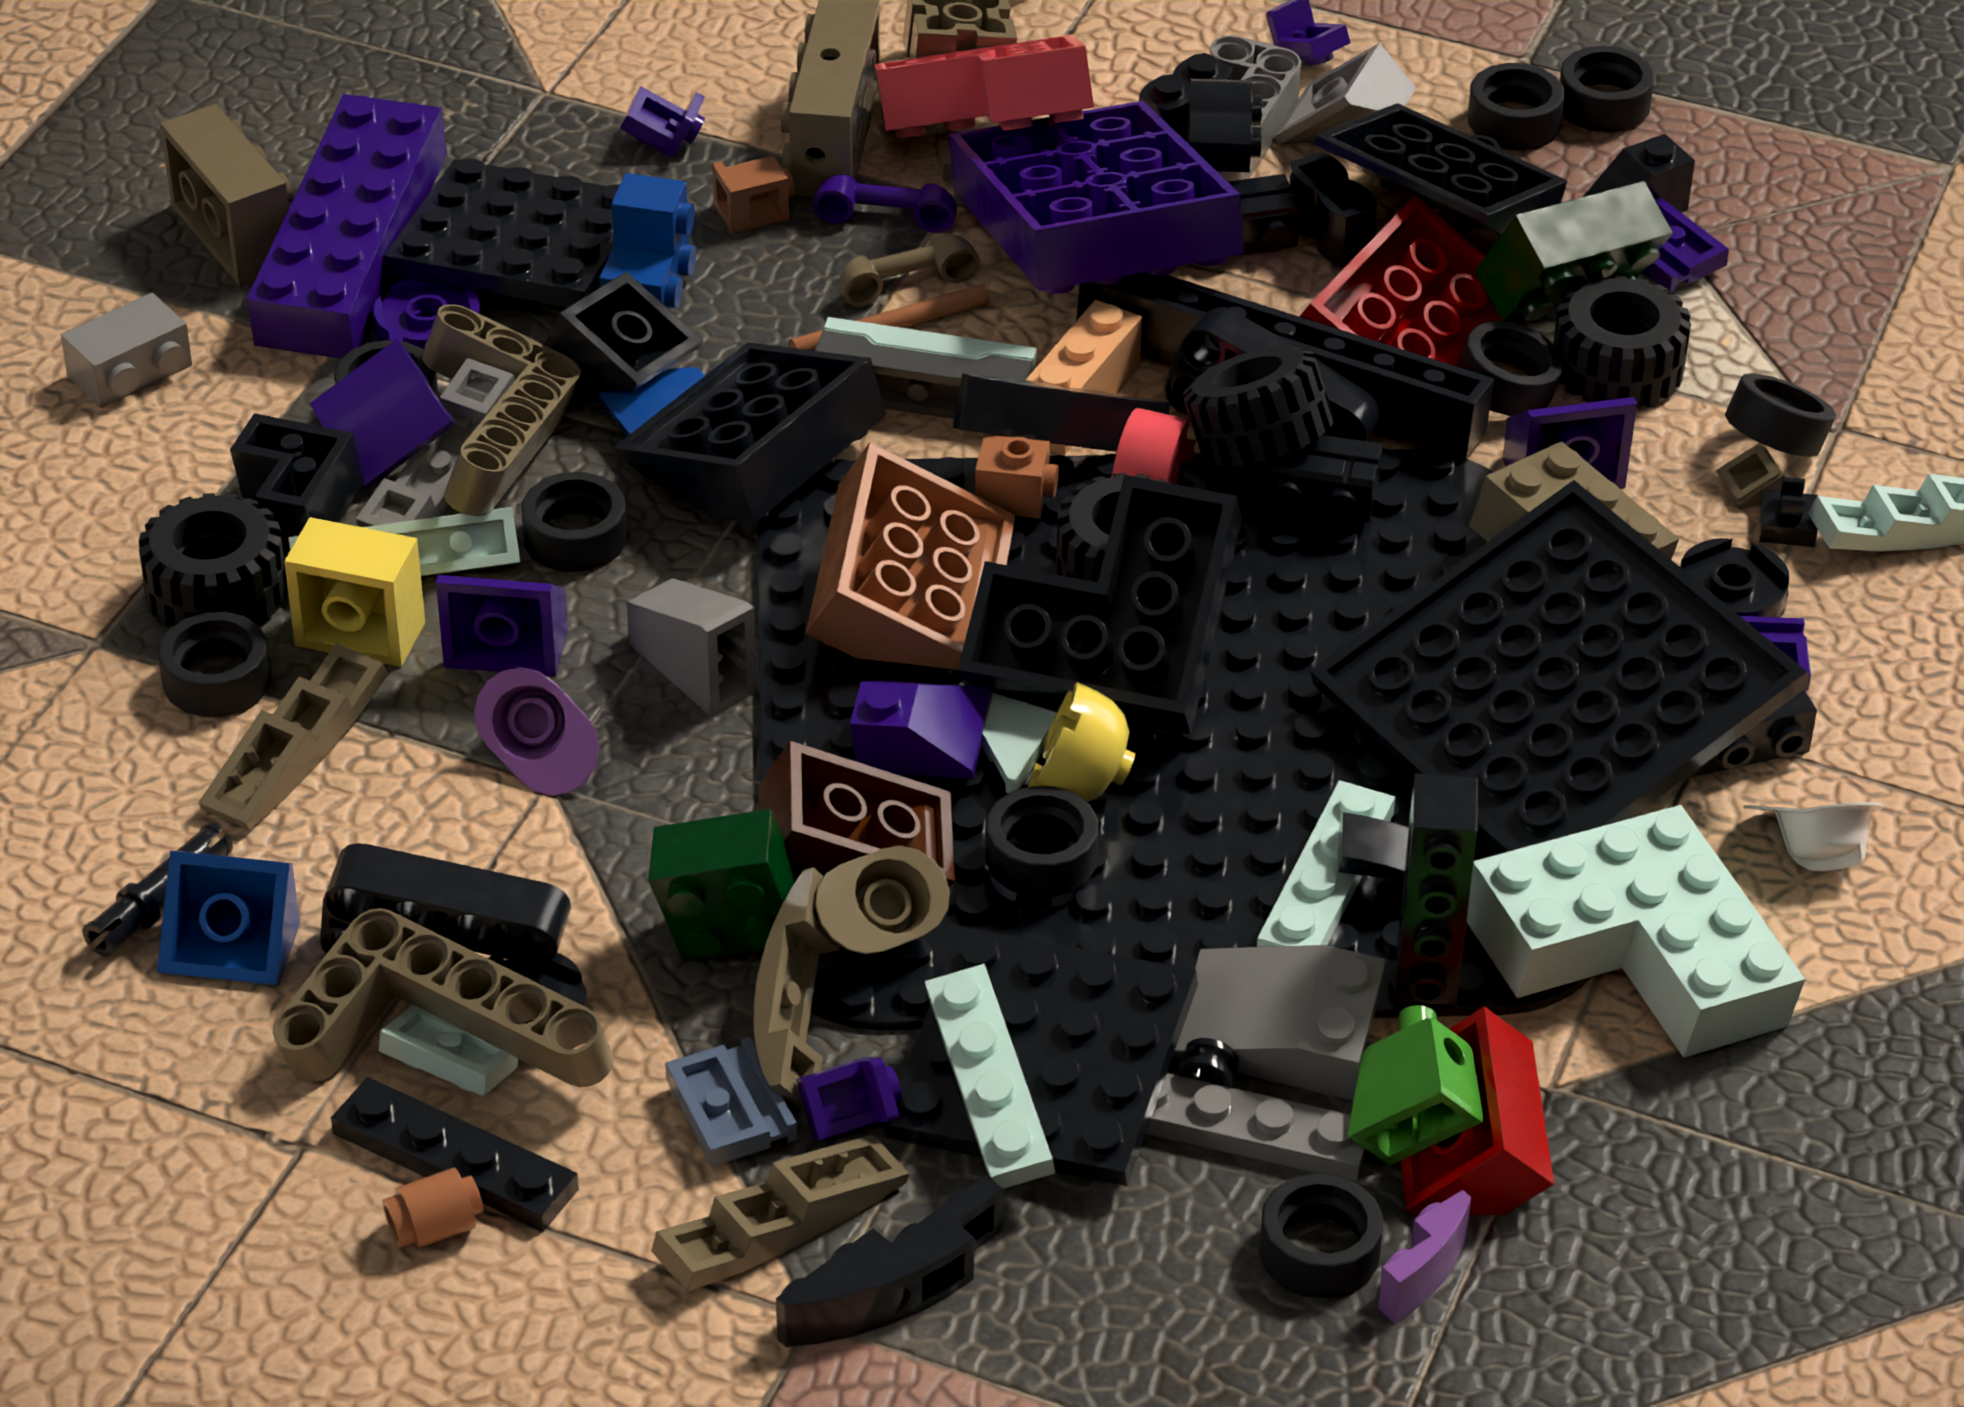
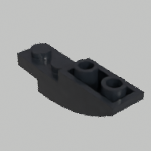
M985 1174L965 1190L959 1189L953 1192L940 1208L918 1224L912 1223L906 1226L893 1242L888 1241L873 1228L855 1242L840 1246L827 1262L805 1278H797L790 1282L780 1296L776 1298L777 1340L785 1347H795L854 1337L910 1317L947 1298L974 1280V1251L1003 1231L1004 1189Z

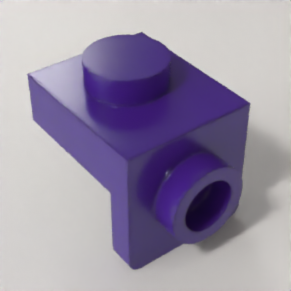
M1290 0L1266 13L1273 44L1294 51L1299 55L1300 60L1305 61L1307 66L1319 65L1334 58V51L1351 43L1345 24L1314 22L1309 0Z
M640 86L619 129L634 136L640 142L649 144L673 158L683 140L692 144L705 121V117L698 114L705 96L695 92L684 110Z
M863 1057L796 1079L813 1140L820 1141L878 1121L890 1122L900 1118L896 1103L902 1100L900 1083L891 1066L885 1067L882 1058Z

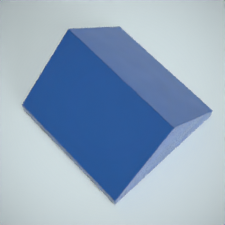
M170 850L157 972L280 985L300 925L293 863Z

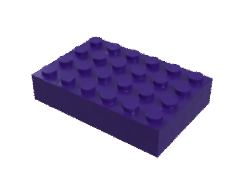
M1144 101L1083 111V119L1053 123V119L1045 117L1032 120L1033 126L1021 129L1002 130L1000 126H993L949 134L954 193L1039 291L1061 294L1073 290L1074 285L1088 282L1103 285L1116 284L1124 281L1127 275L1144 272L1149 275H1166L1174 272L1177 266L1194 263L1201 266H1216L1225 263L1227 257L1244 254L1240 193Z

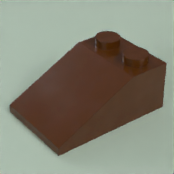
M793 741L787 744L759 784V810L772 809L798 876H800L803 870L815 868L821 875L825 876L826 873L840 864L880 849L904 846L918 849L933 858L945 873L949 888L954 883L951 794L949 791Z

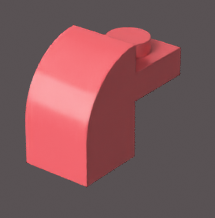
M1135 408L1124 427L1111 477H1113L1114 473H1126L1128 476L1144 474L1150 475L1149 479L1157 481L1162 479L1177 485L1181 463L1193 460L1197 441L1196 439L1187 438L1190 419Z

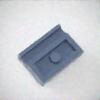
M750 1036L741 1039V1046L726 1050L724 1045H720L665 1063L666 1080L711 1167L771 1148L770 1142L784 1137H786L788 1142L797 1140V1123L782 1095L769 1086L763 1074L756 1047Z

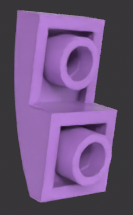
M1461 1190L1442 1203L1435 1202L1424 1208L1414 1220L1411 1249L1404 1248L1397 1251L1382 1266L1378 1309L1394 1324L1401 1321L1424 1303L1443 1283L1457 1262L1466 1241L1471 1197L1464 1190Z

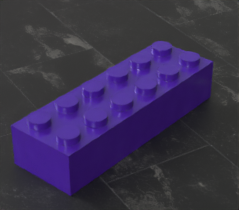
M342 95L246 299L254 346L342 359L351 350L363 345L374 320L373 310L375 301L380 295L381 300H383L393 275L384 274V255L431 192L447 155L441 107L366 96Z

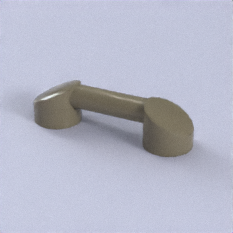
M951 234L941 235L934 238L929 243V246L869 260L866 256L854 258L844 268L838 287L849 305L864 307L874 302L880 296L883 289V278L936 266L946 281L959 283L974 275L979 267L980 258L966 239Z

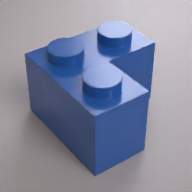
M625 173L611 204L614 246L599 277L600 288L627 271L669 310L671 308H678L682 298L683 279L685 276H692L696 263V247L689 245V235L693 228L695 208L694 204L687 203L686 181Z

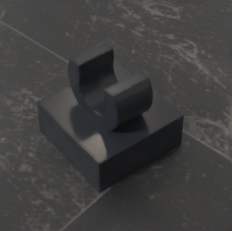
M1783 477L1780 491L1763 490L1760 504L1759 542L1815 547L1818 529L1808 512L1818 495L1803 493L1805 479Z

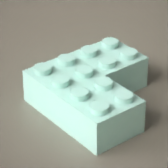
M1682 805L1476 860L1473 863L1467 923L1517 998L1622 968L1683 1058L1788 1027L1806 979Z

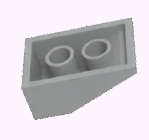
M1328 945L1200 949L1195 966L1198 986L1173 1058L1184 1060L1183 1053L1185 1047L1193 1039L1211 1038L1232 1047L1233 1051L1238 1055L1239 1064L1235 1073L1353 1101L1362 1053L1367 1047L1380 997L1386 959Z

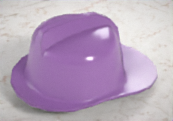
M521 667L502 671L486 682L477 696L474 717L477 730L488 748L498 756L512 773L535 792L552 796L570 793L586 783L597 764L599 754L597 733L586 714L553 680L539 671Z

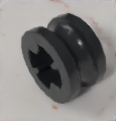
M1211 1038L1193 1039L1187 1043L1183 1053L1184 1060L1181 1062L1177 1073L1178 1076L1232 1087L1234 1081L1233 1074H1235L1239 1064L1238 1055L1233 1051L1232 1047Z

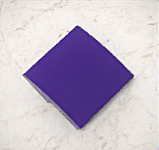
M398 339L387 345L310 403L323 427L354 434L364 477L363 486L368 489L456 425V422L430 388L429 381Z

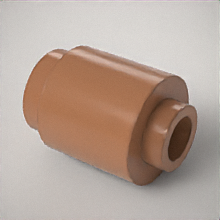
M455 1167L395 1188L396 1195L382 1200L386 1221L398 1248L413 1244L418 1249L476 1228L474 1215L483 1212L481 1196L473 1177L469 1175L461 1178Z

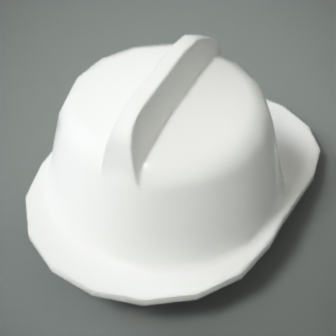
M1859 802L1806 809L1744 805L1743 808L1775 811L1787 852L1793 860L1808 870L1826 872L1858 867L1863 863L1869 839L1871 812L1883 809L1884 804Z

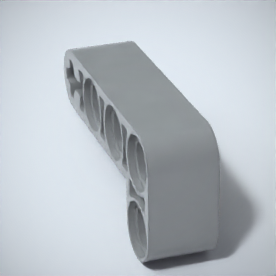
M1222 36L1211 43L1210 55L1232 67V80L1252 81V95H1262L1261 126H1252L1262 127L1261 157L1250 159V173L1218 172L1228 182L1249 179L1274 142L1275 134L1299 98L1301 60L1299 55L1286 48L1240 36Z

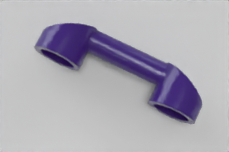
M836 175L821 183L813 201V209L820 219L833 224L847 221L853 214L855 204L915 209L914 217L917 224L922 229L931 233H943L951 229L957 214V205L954 198L940 185L928 183L923 185L921 189L859 184L853 177L847 175Z

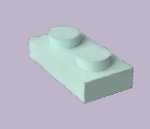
M413 1004L380 1031L379 1052L400 1060L412 1068L421 1069L454 1083L463 1090L475 1092L482 1096L488 1094L518 1068V1058Z

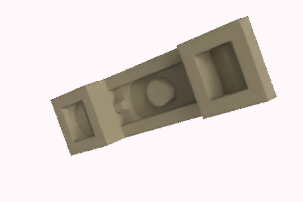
M815 868L802 871L789 891L773 923L760 962L755 989L753 1018L757 1055L769 1086L805 1115L796 1079L822 1071L823 1057L806 1044L819 954L840 950V945L829 937L818 919L815 908L816 890L824 876Z

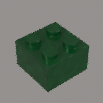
M772 809L654 827L648 881L683 962L764 950L778 912L799 877Z

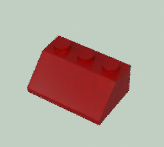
M1484 1006L1449 1029L1465 1040L1473 1051L1483 1122L1401 1160L1406 1209L1414 1216H1418L1428 1205L1435 1202L1442 1203L1461 1190H1464L1471 1197L1469 1215H1506L1554 1185L1533 1042Z

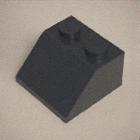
M626 271L560 312L544 345L566 355L579 365L581 374L575 387L577 390H635L700 348L703 340Z

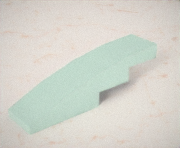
M1928 473L1919 490L1873 485L1863 502L1817 496L1808 514L1827 546L1831 549L1898 551L1964 544V478Z

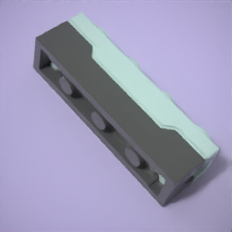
M833 317L827 318L824 330L815 351L871 358L885 409L950 419L955 417L962 373L1026 380L1036 368L1037 348Z

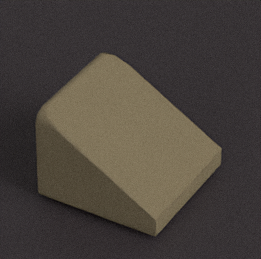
M1761 443L1756 444L1715 470L1739 509L1760 506L1763 490L1780 491L1782 478L1785 477L1765 445Z

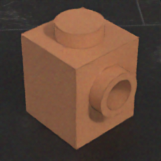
M984 434L975 469V495L1017 517L1041 519L1045 498H1055L1058 484L1059 467L1058 465L1049 464L1050 441Z

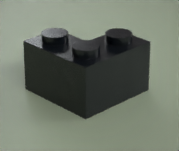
M254 413L230 448L242 498L259 502L260 509L268 508L274 514V521L279 523L281 529L282 544L285 549L290 550L288 537L299 536L309 517L338 523L364 483L354 434L351 432Z

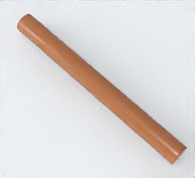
M980 284L855 321L907 328L989 303V295L986 287ZM823 330L790 339L789 348L815 351Z

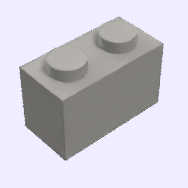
M153 292L60 334L67 376L101 408L192 366L187 323Z

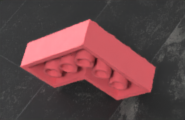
M1072 34L874 64L885 131L894 130L896 138L926 134L925 125L944 122L946 130L977 126L976 117L987 116L991 123H999L1002 130H1014L1033 126L1031 117L1049 115L1050 119H1053V123L1074 121L1084 118L1082 109L1094 108L1086 46Z

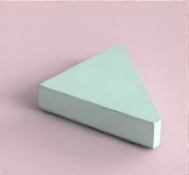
M993 693L983 731L981 747L989 761L995 763L1006 783V793L1009 794L1012 791L1019 790L1034 767L1035 762L1038 761L1045 750L1043 743L1056 712Z

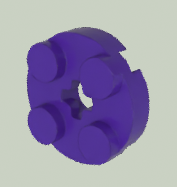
M407 278L392 285V295L385 298L383 302L380 295L375 301L373 310L375 330L380 341H394L398 339L400 342H407L424 350L438 309L441 306L449 304L460 305L480 314V303L474 290L465 289L464 292L459 288ZM422 315H432L431 317H421Z

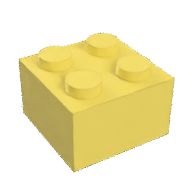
M309 517L284 561L295 646L329 653L335 643L378 660L383 664L402 667L425 625L417 538Z

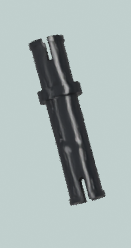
M207 823L177 851L228 856L233 850V844L228 834H226L212 847H209L208 844L212 841L211 839L223 829L214 823ZM169 857L147 874L139 883H128L116 894V902L93 921L83 926V937L88 945L105 931L109 933L93 951L101 956L108 957L139 928L148 929L160 919V910L164 908Z

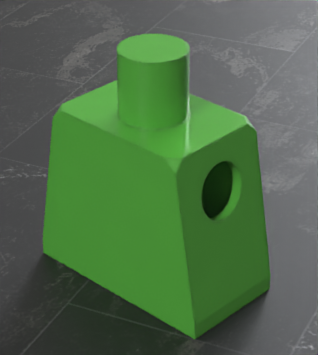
M1419 1005L1403 1009L1399 1014V1031L1368 1046L1362 1053L1348 1137L1389 1166L1483 1122L1473 1051L1465 1040L1437 1021V1015L1432 1009Z

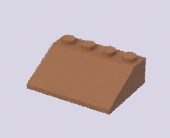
M869 442L838 485L805 634L854 658L958 670L984 563L987 561L1007 565L1015 515Z

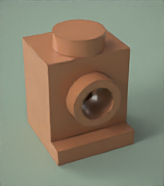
M774 155L725 167L722 161L712 164L714 206L732 234L789 220V198L794 197L795 194L794 182L787 167L781 168Z

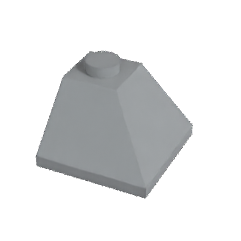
M1378 43L1310 82L1275 134L1274 139L1279 145L1314 141L1316 134L1396 103L1405 106L1416 87L1383 46Z

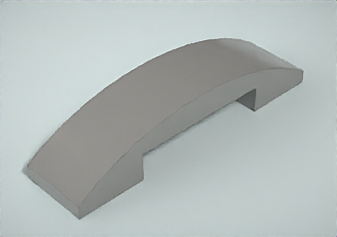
M467 358L440 396L441 403L456 422V425L415 454L395 482L386 478L382 480L357 516L358 526L367 527L438 517L449 505L445 501L444 492L461 446L515 381L514 374Z

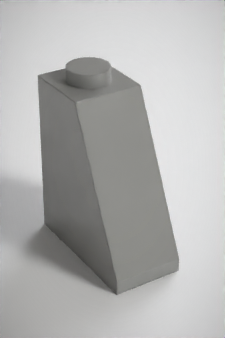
M671 578L626 602L629 645L710 717L757 692L754 607L747 601Z

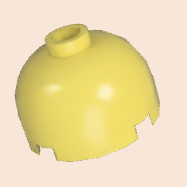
M1076 682L1073 692L1069 690L1045 737L1043 758L1047 759L1044 766L1035 762L1028 787H1057L1075 793L1085 802H1090L1100 797L1111 782L1121 786L1131 769L1135 753L1126 749L1129 728L1125 715L1114 701L1100 692Z

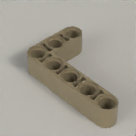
M443 305L438 309L422 353L423 362L435 372L450 379L454 378L467 358L512 373L515 377L513 384L461 446L444 492L445 501L458 512L470 516H484L491 512L563 420L581 370L579 365L566 355L460 305Z
M382 908L370 909L361 913L351 922L283 1008L273 1024L274 1038L293 1075L299 1080L309 1083L321 1082L330 1078L338 1071L395 997L411 1005L413 1004L573 1086L589 1087L595 1085L609 1074L613 1066V1054L597 1015L589 1008L413 921ZM532 1019H535V1020L532 1021V1022H529V1023H527V1024H524V1023L527 1022V1021H530V1020H532ZM581 1044H585L584 1046H582V1047H580V1048H578V1049H574L575 1047H577V1046H579V1045H581Z

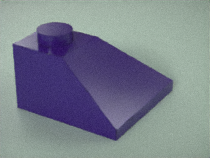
M1630 397L1527 410L1508 417L1502 458L1505 467L1562 441L1609 481L1616 484L1619 489L1626 488L1637 409L1635 398Z
M445 575L437 576L436 591L443 665L445 668L502 672L521 667L539 671L545 676H557L568 633L565 588L545 583Z
M891 681L861 682L850 721L856 762L896 775L974 779L983 741V731L993 697L992 687Z

